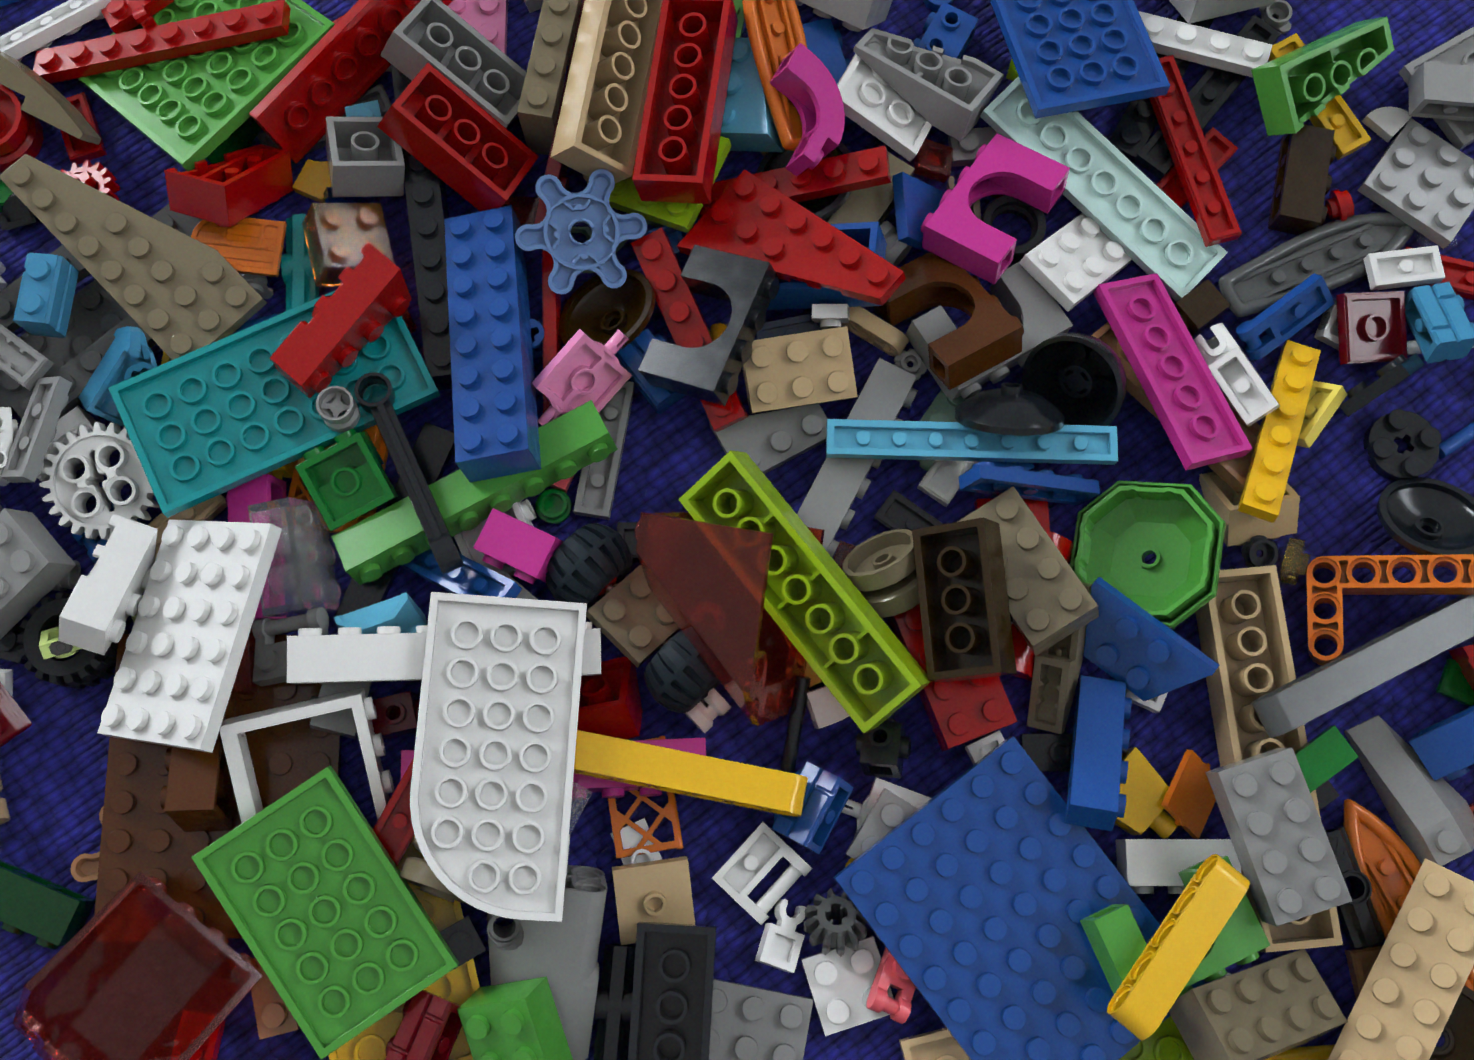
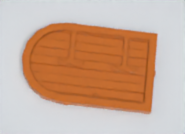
M246 217L235 226L219 227L214 222L201 220L193 229L191 237L217 250L238 273L278 277L287 224L283 221Z

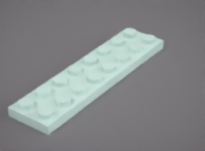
M1019 76L981 113L980 117L998 134L1069 167L1070 170L1063 195L1086 217L1092 218L1108 238L1119 243L1123 247L1124 252L1148 275L1157 273L1168 294L1176 302L1187 295L1228 253L1219 244L1205 247L1197 223L1078 111L1035 119Z

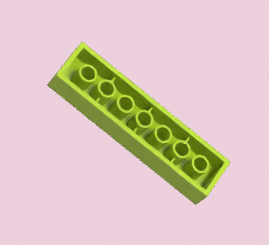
M730 450L678 499L863 733L877 728L932 682L928 681L927 673L746 452Z

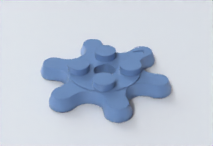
M598 169L592 172L587 187L578 193L567 191L556 176L551 174L541 176L537 180L535 187L538 197L546 205V216L538 224H525L519 227L515 233L516 244L524 251L542 249L552 256L554 266L548 277V285L556 294L562 295L570 292L577 275L583 271L597 273L603 284L609 288L621 287L626 281L627 272L616 257L617 246L624 240H636L644 236L647 231L646 219L638 213L621 215L611 208L609 197L615 187V179L608 170ZM579 222L587 224L592 231L591 238L584 243L577 242L571 235L572 227Z

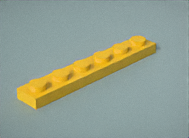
M1290 340L1285 341L1270 389L1280 407L1262 418L1237 511L1274 523L1279 516L1321 350Z

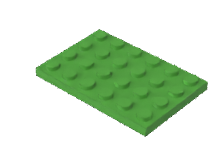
M332 766L326 767L191 857L321 1060L459 965V961L407 881L400 877V871Z

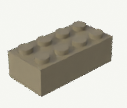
M1014 486L957 521L984 517L999 523L1010 619L1035 656L1099 617L1097 603Z
M1305 949L1294 951L1193 988L1177 998L1169 1010L1194 1060H1266L1317 1039L1348 1022Z

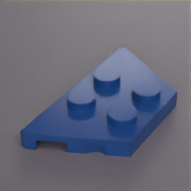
M1098 577L1092 584L1090 595L1098 605L1099 617L1087 624L1083 656L1116 681L1126 682V688L1141 700L1147 701L1213 675L1220 666L1101 577Z

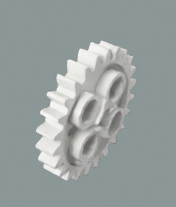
M95 422L92 431L90 427L82 424L79 426L80 436L67 431L66 437L69 443L54 442L60 452L58 455L46 454V458L53 462L52 467H44L42 472L50 475V478L39 483V486L50 489L51 493L44 496L42 500L55 503L48 513L54 516L63 515L58 523L60 526L69 527L72 525L71 533L81 535L85 532L86 538L96 539L100 535L101 539L108 540L110 535L108 523L113 514L138 522V518L149 521L152 519L146 509L148 507L159 508V504L152 499L154 492L125 427L121 430L120 425L110 422L106 428L105 424ZM119 450L120 460L112 467L109 462L110 455L113 451ZM93 451H96L94 455L95 461L93 460L91 455ZM83 461L85 465L84 474L77 479L75 476V467ZM129 483L132 487V493L127 500L123 501L121 490L124 485ZM94 495L97 504L95 509L88 513L86 502ZM111 502L114 504L115 507L113 511H110Z

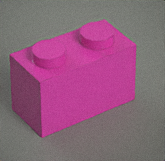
M492 508L473 548L485 554L482 561L501 570L505 564L514 567L516 570L513 576L534 585L536 578L546 583V573L548 572L547 567L550 558L563 541Z

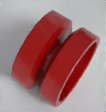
M0 84V173H3L24 154L35 158L39 154L44 141L43 127L38 118L21 110L23 101L12 90Z

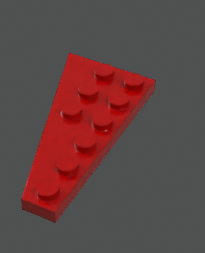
M745 169L677 245L680 253L690 255L694 245L769 262L779 279L786 281L794 279L805 282L812 288L821 289V287L840 291L843 296L881 306L886 303L906 279L904 271Z

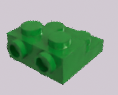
M354 428L334 438L337 442L334 446L326 450L323 446H319L303 454L302 456L305 461L295 466L330 531L336 530L398 497L382 467L384 462L367 431L357 433Z

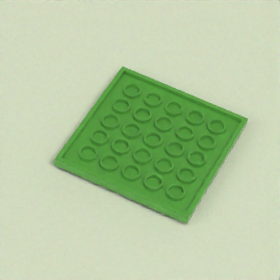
M174 0V2L154 14L153 18L158 25L276 0ZM285 0L291 8L288 35L77 78V80L181 167L189 171L195 169L194 162L208 157L251 117L249 113L335 24L302 0ZM139 24L130 31L143 29V27Z

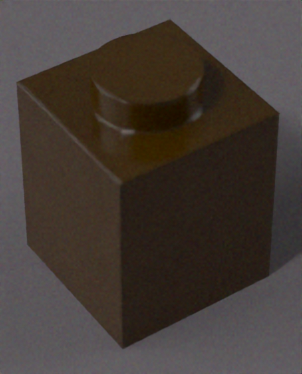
M1209 279L1175 303V307L1192 338L1220 318L1231 306Z

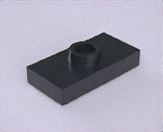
M1020 734V745L1041 772L1070 771L1073 734Z

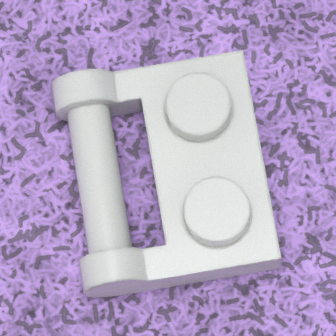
M762 822L712 879L760 925H763L769 918L767 913L801 875L805 877L812 868L774 831ZM784 857L790 863V866L755 904L748 895L776 863Z

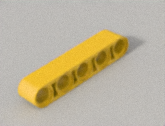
M1218 854L1208 857L1197 869L1112 996L1107 1006V1013L1141 1041L1149 1038L1160 1026L1249 889L1250 881Z

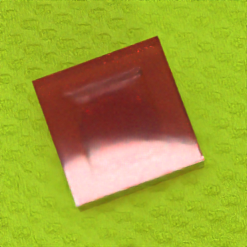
M925 139L915 157L914 173L945 183L951 174L953 148Z

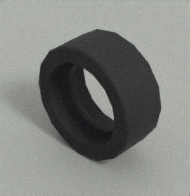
M1003 195L994 199L986 207L981 221L992 226L993 220L998 215L1012 213L1021 216L1028 222L1032 233L1030 239L1025 244L1015 246L1011 264H1016L1021 261L1026 253L1042 242L1046 232V220L1041 210L1014 197Z

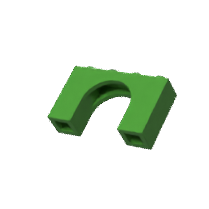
M1220 856L1232 866L1228 856ZM1205 860L1178 872L1185 887ZM1246 894L1179 997L1193 989L1192 985L1203 979L1205 982H1209L1223 977L1227 974L1225 968L1234 963L1244 965L1260 957L1258 951L1270 946ZM1112 904L1080 920L1113 994L1147 946L1128 904Z

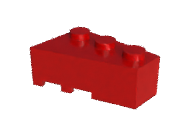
M263 144L223 154L224 161L208 165L206 160L194 162L195 169L185 172H179L176 168L164 170L170 211L214 222L219 227L235 226L240 220L258 213L263 207L279 201L281 197L293 191L290 151Z

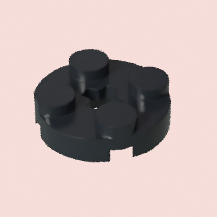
M1396 409L1381 416L1368 427L1364 435L1363 446L1364 449L1367 448L1370 457L1368 462L1371 468L1382 477L1397 481L1400 479L1416 478L1427 473L1438 459L1439 444L1442 439L1440 432L1432 427L1423 417L1409 411ZM1394 440H1404L1408 445V450L1399 453L1397 451L1398 445Z

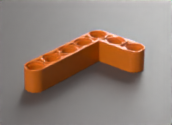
M1474 554L1316 557L1309 563L1306 572L1307 637L1310 658L1318 665H1324L1342 656L1344 646L1342 595H1474ZM1400 567L1407 568L1413 573L1414 579L1407 583H1401L1395 580L1392 572ZM1439 567L1448 568L1454 573L1455 579L1448 583L1440 582L1434 577L1433 570ZM1320 568H1327L1334 573L1335 577L1329 583H1320L1315 580L1313 574ZM1358 568H1367L1371 570L1374 578L1368 583H1360L1353 578L1352 573ZM1327 603L1334 607L1336 613L1330 619H1320L1315 615L1314 608L1319 604ZM1320 639H1330L1335 643L1337 650L1331 655L1324 656L1317 653L1314 645Z

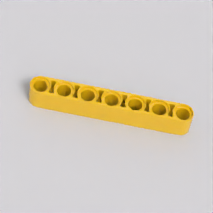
M577 730L575 774L792 817H801L808 781V778L805 776Z

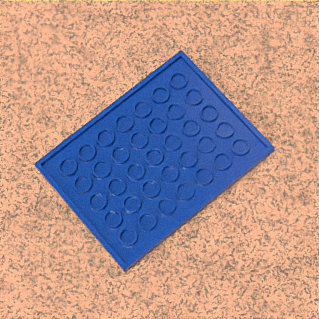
M1009 736L833 878L970 1060H1119L1141 1040L1107 1013L1108 1003L1114 994L1080 920L1112 904H1128L1146 944L1149 943L1160 924L1085 827L1065 823L1067 804L1014 736ZM1201 980L1192 986L1196 988L1206 983ZM1169 1012L1167 1013L1162 1022H1164L1169 1016H1171Z

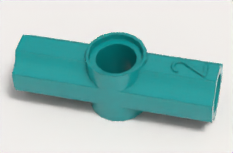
M293 214L292 217L286 219V254H282L281 273L286 284V311L318 298L319 283H322L324 279V266L319 253V222L316 217L305 214Z

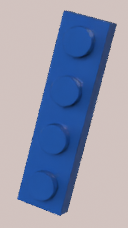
M992 462L976 463L972 466V469L958 477L961 491L1000 495L1014 486L1023 499L1079 505L1100 494L1099 480L1084 479L1080 474L1055 475L1051 470L1033 472L1026 471L1022 466L997 467Z
M431 548L415 556L411 562L401 565L404 569L449 593L516 598L522 590L515 581L461 554L459 555L464 566L444 575L438 566Z

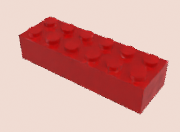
M733 0L662 1L632 177L641 201L710 204L738 24Z

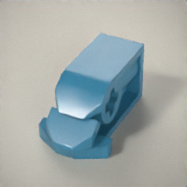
M132 326L116 329L113 334L115 336L114 341L78 397L86 411L122 427L125 426L108 387L157 367L153 351L148 346L144 332L140 328Z

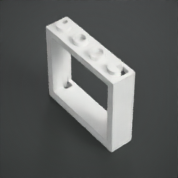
M364 688L225 719L221 723L219 731L241 823L263 810L245 732L352 708L377 819L380 818L390 800L389 793L394 792V786L390 770L383 771L380 759L381 756L386 755L382 734L374 733L372 720L377 719L376 706L373 704L372 696L366 698Z

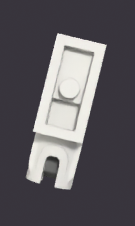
M1218 323L1210 327L1215 336L1206 341L1199 334L1194 339V342L1215 380L1249 427L1279 408L1280 405L1225 325Z

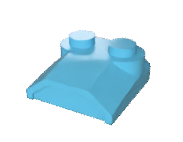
M407 592L334 617L338 628L361 627L362 634H377V627L400 626L401 633H416V626L428 625L425 614Z

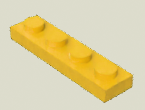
M1295 33L1272 45L1268 61L1270 62L1303 47L1305 44L1298 34ZM1341 95L1335 96L1325 105L1326 108L1317 116L1309 118L1315 127L1335 130L1333 144L1337 147L1335 156L1338 160L1366 146L1371 140V137Z

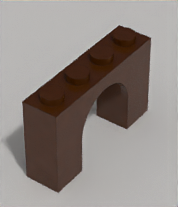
M931 252L899 267V269L904 271L905 281L883 306H873L892 326L925 309L940 305L959 309L971 317L963 326L928 344L930 369L949 390L1022 352L1024 328L1020 320L1016 316H1011L1002 307L999 299L995 295L991 296L982 287L976 276H971L965 269Z

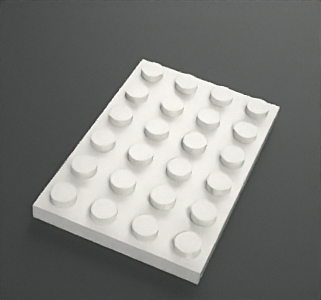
M169 519L167 527L162 534V542L155 562L150 569V577L143 598L138 605V613L131 634L126 641V649L119 670L114 676L111 694L101 715L98 734L202 752H213L282 531L281 528L271 523Z

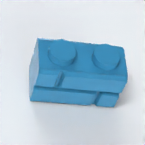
M29 252L26 256L24 265L26 271L22 275L13 321L32 335L64 338L67 334L79 271L63 256Z
M1450 282L1434 284L1431 287L1430 285L1418 286L1409 291L1405 298L1406 320L1427 364L1441 362L1445 359L1447 361L1461 359L1467 356L1474 346V323L1469 322L1464 312L1463 298L1455 294Z

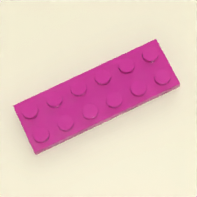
M1158 274L1099 284L1093 294L1185 470L1246 456L1253 448Z

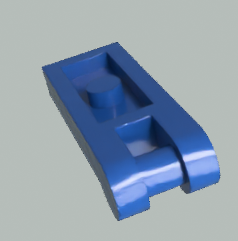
M1315 273L1254 319L1245 321L1236 328L1239 339L1247 345L1245 351L1251 360L1265 357L1335 304L1323 276ZM1266 331L1267 335L1260 339L1259 335Z

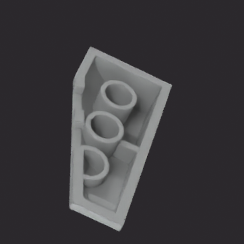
M871 28L862 37L853 50L932 126L960 142L977 124L981 113L988 105L1004 76L1003 73L976 58L963 55L962 60L943 54V48L936 46L932 47V51L914 46L911 39Z

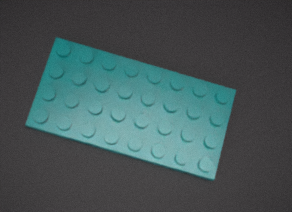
M336 290L325 294V296H331ZM320 297L108 387L160 509L167 518L303 458V454L316 447L323 446L325 448L336 443L334 438L342 433L328 428L316 409V399L319 393H315L309 399L278 372L270 360L271 355L300 321L309 323L312 319L314 305ZM402 316L394 317L387 323L380 337L373 342H368L358 352L357 358L351 365L345 368L342 367L332 377L329 385L344 387L351 393L360 410V420L354 427L357 433L376 425L373 415L361 407L354 392L356 382L364 374L377 372L389 379L395 391L393 407L397 415L440 396ZM383 384L370 385L364 391L363 399L368 403H377L384 399L388 392V387Z

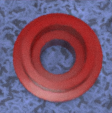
M1338 189L1330 191L1329 199L1325 200V206L1328 208V217L1330 219L1335 218V220L1346 221L1348 217L1354 216V204L1349 191H1339Z

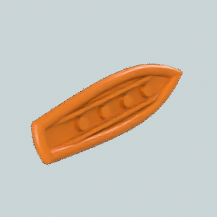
M742 0L753 57L781 145L786 150L795 151L802 136L800 115L793 103L773 87L770 81L783 58L799 43L807 47L795 0Z
M1348 798L1343 803V827L1346 830L1360 871L1371 882L1372 892L1370 898L1386 940L1422 864L1409 846L1391 827L1375 814ZM1474 966L1464 985L1474 991Z

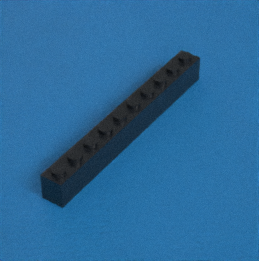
M391 64L396 101L411 83V80ZM402 148L405 163L404 183L425 365L438 391L452 389L444 219L449 218L446 185L443 180Z

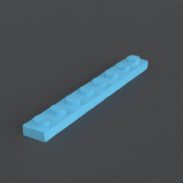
M827 419L826 458L1115 465L1118 462L1117 426L1064 425L1059 431L1049 434L1016 436L983 432L966 427L959 422Z

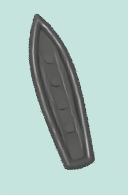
M1391 213L1360 214L1348 217L1346 221L1335 220L1296 236L1227 273L1219 279V288L1223 297L1231 305L1229 309L1236 317L1241 318L1263 312L1314 273L1323 276L1329 290L1367 275L1363 259L1369 253L1400 250L1411 238L1415 229Z

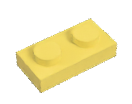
M1313 381L1297 446L1305 448L1312 446L1348 395L1342 385Z

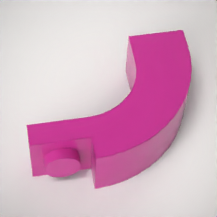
M799 43L783 58L770 81L773 87L793 103L801 118V140L786 166V169L796 177L807 168L814 169L823 157L839 146L845 125L844 105L833 76L823 62L802 43Z

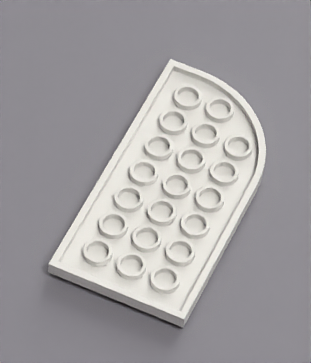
M431 592L410 788L411 822L419 849L428 866L443 885L469 905L504 918L562 922L587 603Z

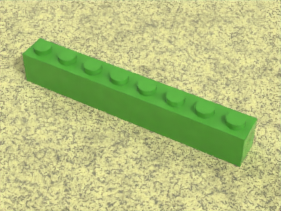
M590 400L538 428L541 469L471 483L459 469L428 485L451 537L477 527L480 522L488 518L492 508L504 513L514 503L520 502L529 496L540 494L546 487L561 479H568L574 476L578 470L594 462L603 461L611 453L618 450L593 401ZM408 496L331 536L345 572L360 585L379 579L383 573L398 565L411 562L415 556L430 549L427 537Z

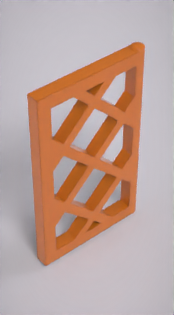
M662 735L658 738H652L647 740L666 739V736ZM631 790L629 792L636 796L637 799L625 816L617 811L616 798H608L617 859L631 857L639 849L648 850L650 853L683 849L675 793L667 792L668 803L664 808H661L649 798L640 796L639 791ZM642 801L659 813L647 832L630 820ZM665 817L672 822L675 840L662 843L653 837L652 834ZM627 824L640 833L643 838L635 848L623 850L620 831ZM648 840L653 843L652 845L644 846Z

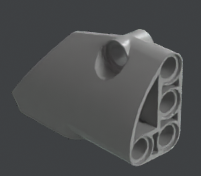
M568 865L567 877L565 879L562 922L513 919L514 921L511 924L500 926L494 922L500 916L487 913L491 985L547 977L573 1060H585L589 1054L599 981V963L597 959L607 883L605 874L600 869Z

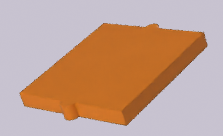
M1186 749L1161 806L1175 819V825L1182 826L1192 838L1199 839L1216 799L1205 773L1211 770L1210 764L1204 763L1193 750Z

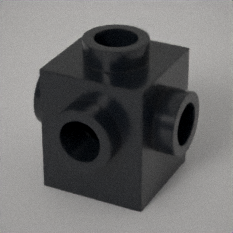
M887 718L877 728L866 733L857 734L856 754L860 755L859 763L864 775L902 779L904 759H909L911 755V737L906 736L902 723L892 718Z

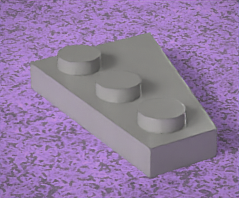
M818 403L748 415V418L719 432L713 430L711 423L710 427L725 454L730 450L746 452L759 469L766 474L826 442V423L828 418Z

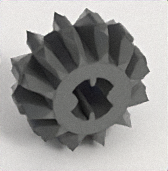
M830 888L827 891V899L816 894L813 898L814 905H807L805 909L807 920L804 921L803 928L805 933L811 934L810 944L815 946L823 943L822 952L824 955L828 954L831 948H836L837 954L842 957L845 953V946L856 951L859 947L858 939H864L867 936V928L864 926L867 923L853 903L849 901L844 892L839 897ZM833 920H839V925H833Z

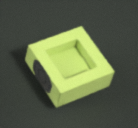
M59 626L41 631L39 649L43 659L55 656L56 658H66L82 649L58 641Z

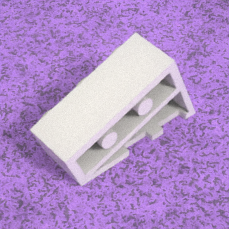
M115 514L112 515L108 523L110 535L106 545L97 544L92 553L93 557L99 558L88 576H80L59 616L58 641L101 655H105L112 642L118 643L126 627V619L129 615L135 616L138 612V605L150 577V569L154 564L157 528Z

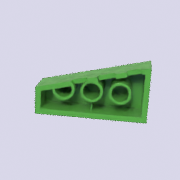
M1388 17L1355 22L1252 69L1267 135L1297 133L1304 127L1303 123L1311 116H1317L1326 108L1325 105L1330 100L1347 91L1355 79L1366 75L1395 49Z

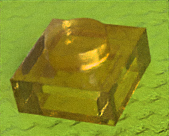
M1289 538L1280 570L1281 582L1296 585L1299 574L1306 575L1311 554L1305 553V541Z

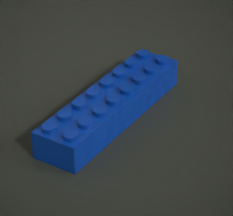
M511 205L444 219L455 463L470 483L541 469L536 390L532 384L535 377L525 251L520 249L515 241V233L521 227V224Z

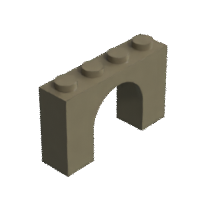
M543 0L517 110L526 145L534 153L549 155L564 88L566 67L569 65L582 5L581 0Z

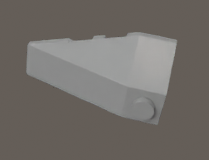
M1379 715L1344 731L1402 839L1421 864L1426 858L1443 866L1473 851L1474 814L1467 801L1443 778L1434 781L1415 750Z

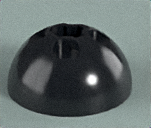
M1062 333L1044 340L1030 352L1022 372L1023 390L1037 393L1057 406L1065 416L1064 425L1108 426L1120 412L1125 400L1127 381L1120 358L1108 344L1088 334Z

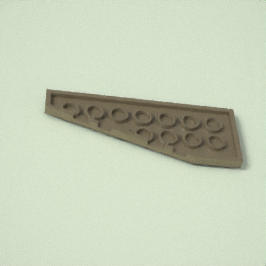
M24 154L0 174V179L171 360L230 336L267 304L257 291L214 248L27 154Z

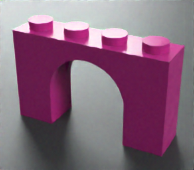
M996 133L988 145L984 143L980 147L971 167H964L953 190H946L935 213L930 212L925 217L921 226V232H923L922 248L995 285L1013 261L1017 239L978 219L970 206L986 196L1007 195L1048 214L1065 191L1070 168Z

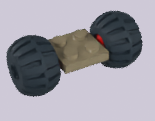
M590 523L576 530L554 551L553 556L550 558L547 566L548 572L546 573V586L556 601L587 603L588 611L586 617L597 628H601V632L637 668L660 649L649 662L644 672L647 689L654 700L668 710L678 713L689 712L700 701H703L708 696V692L713 688L715 689L732 669L734 657L726 639L721 633L710 626L700 623L689 624L680 630L690 621L692 616L641 565L628 575L633 564V558L629 546L620 533L609 526L599 523Z

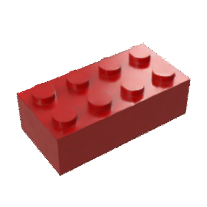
M428 62L391 105L377 125L380 130L479 211L502 207L539 157Z
M920 604L906 612L887 618L893 633L927 673ZM999 676L953 682L932 681L918 692L942 752L1018 722Z

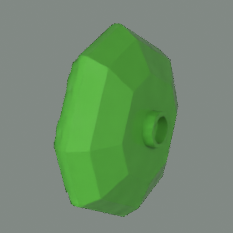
M1117 481L1078 512L1070 567L1080 581L1093 584L1098 577H1101L1167 627L1174 629L1217 596L1226 523L1192 484ZM1156 554L1154 563L1145 564V557L1147 555Z

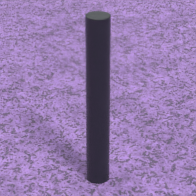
M796 675L780 771L795 772L807 703V693L809 692L811 680L807 676Z

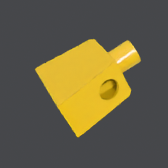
M1136 747L1129 748L1127 752L1124 751L1122 753V760L1128 761V773L1126 783L1120 784V794H1126L1125 813L1123 818H1116L1115 825L1131 835H1141L1150 827L1162 839H1166L1178 827L1175 825V819L1161 806L1169 786L1140 750Z

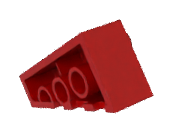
M367 242L359 251L364 255V258L354 269L347 266L338 276L342 281L336 291L331 296L322 295L315 303L312 319L309 323L300 321L270 357L278 372L309 399L315 393H320L323 389L327 388L332 381V377L342 367L345 368L351 365L357 358L358 352L368 342L378 339L384 330V326L394 317L401 316L408 309L412 300L401 269L370 242Z

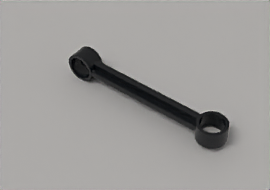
M377 372L364 374L355 384V396L361 407L374 417L442 574L444 575L464 566L394 410L395 391L389 379ZM383 384L388 387V392L384 399L377 403H368L363 399V393L370 385Z

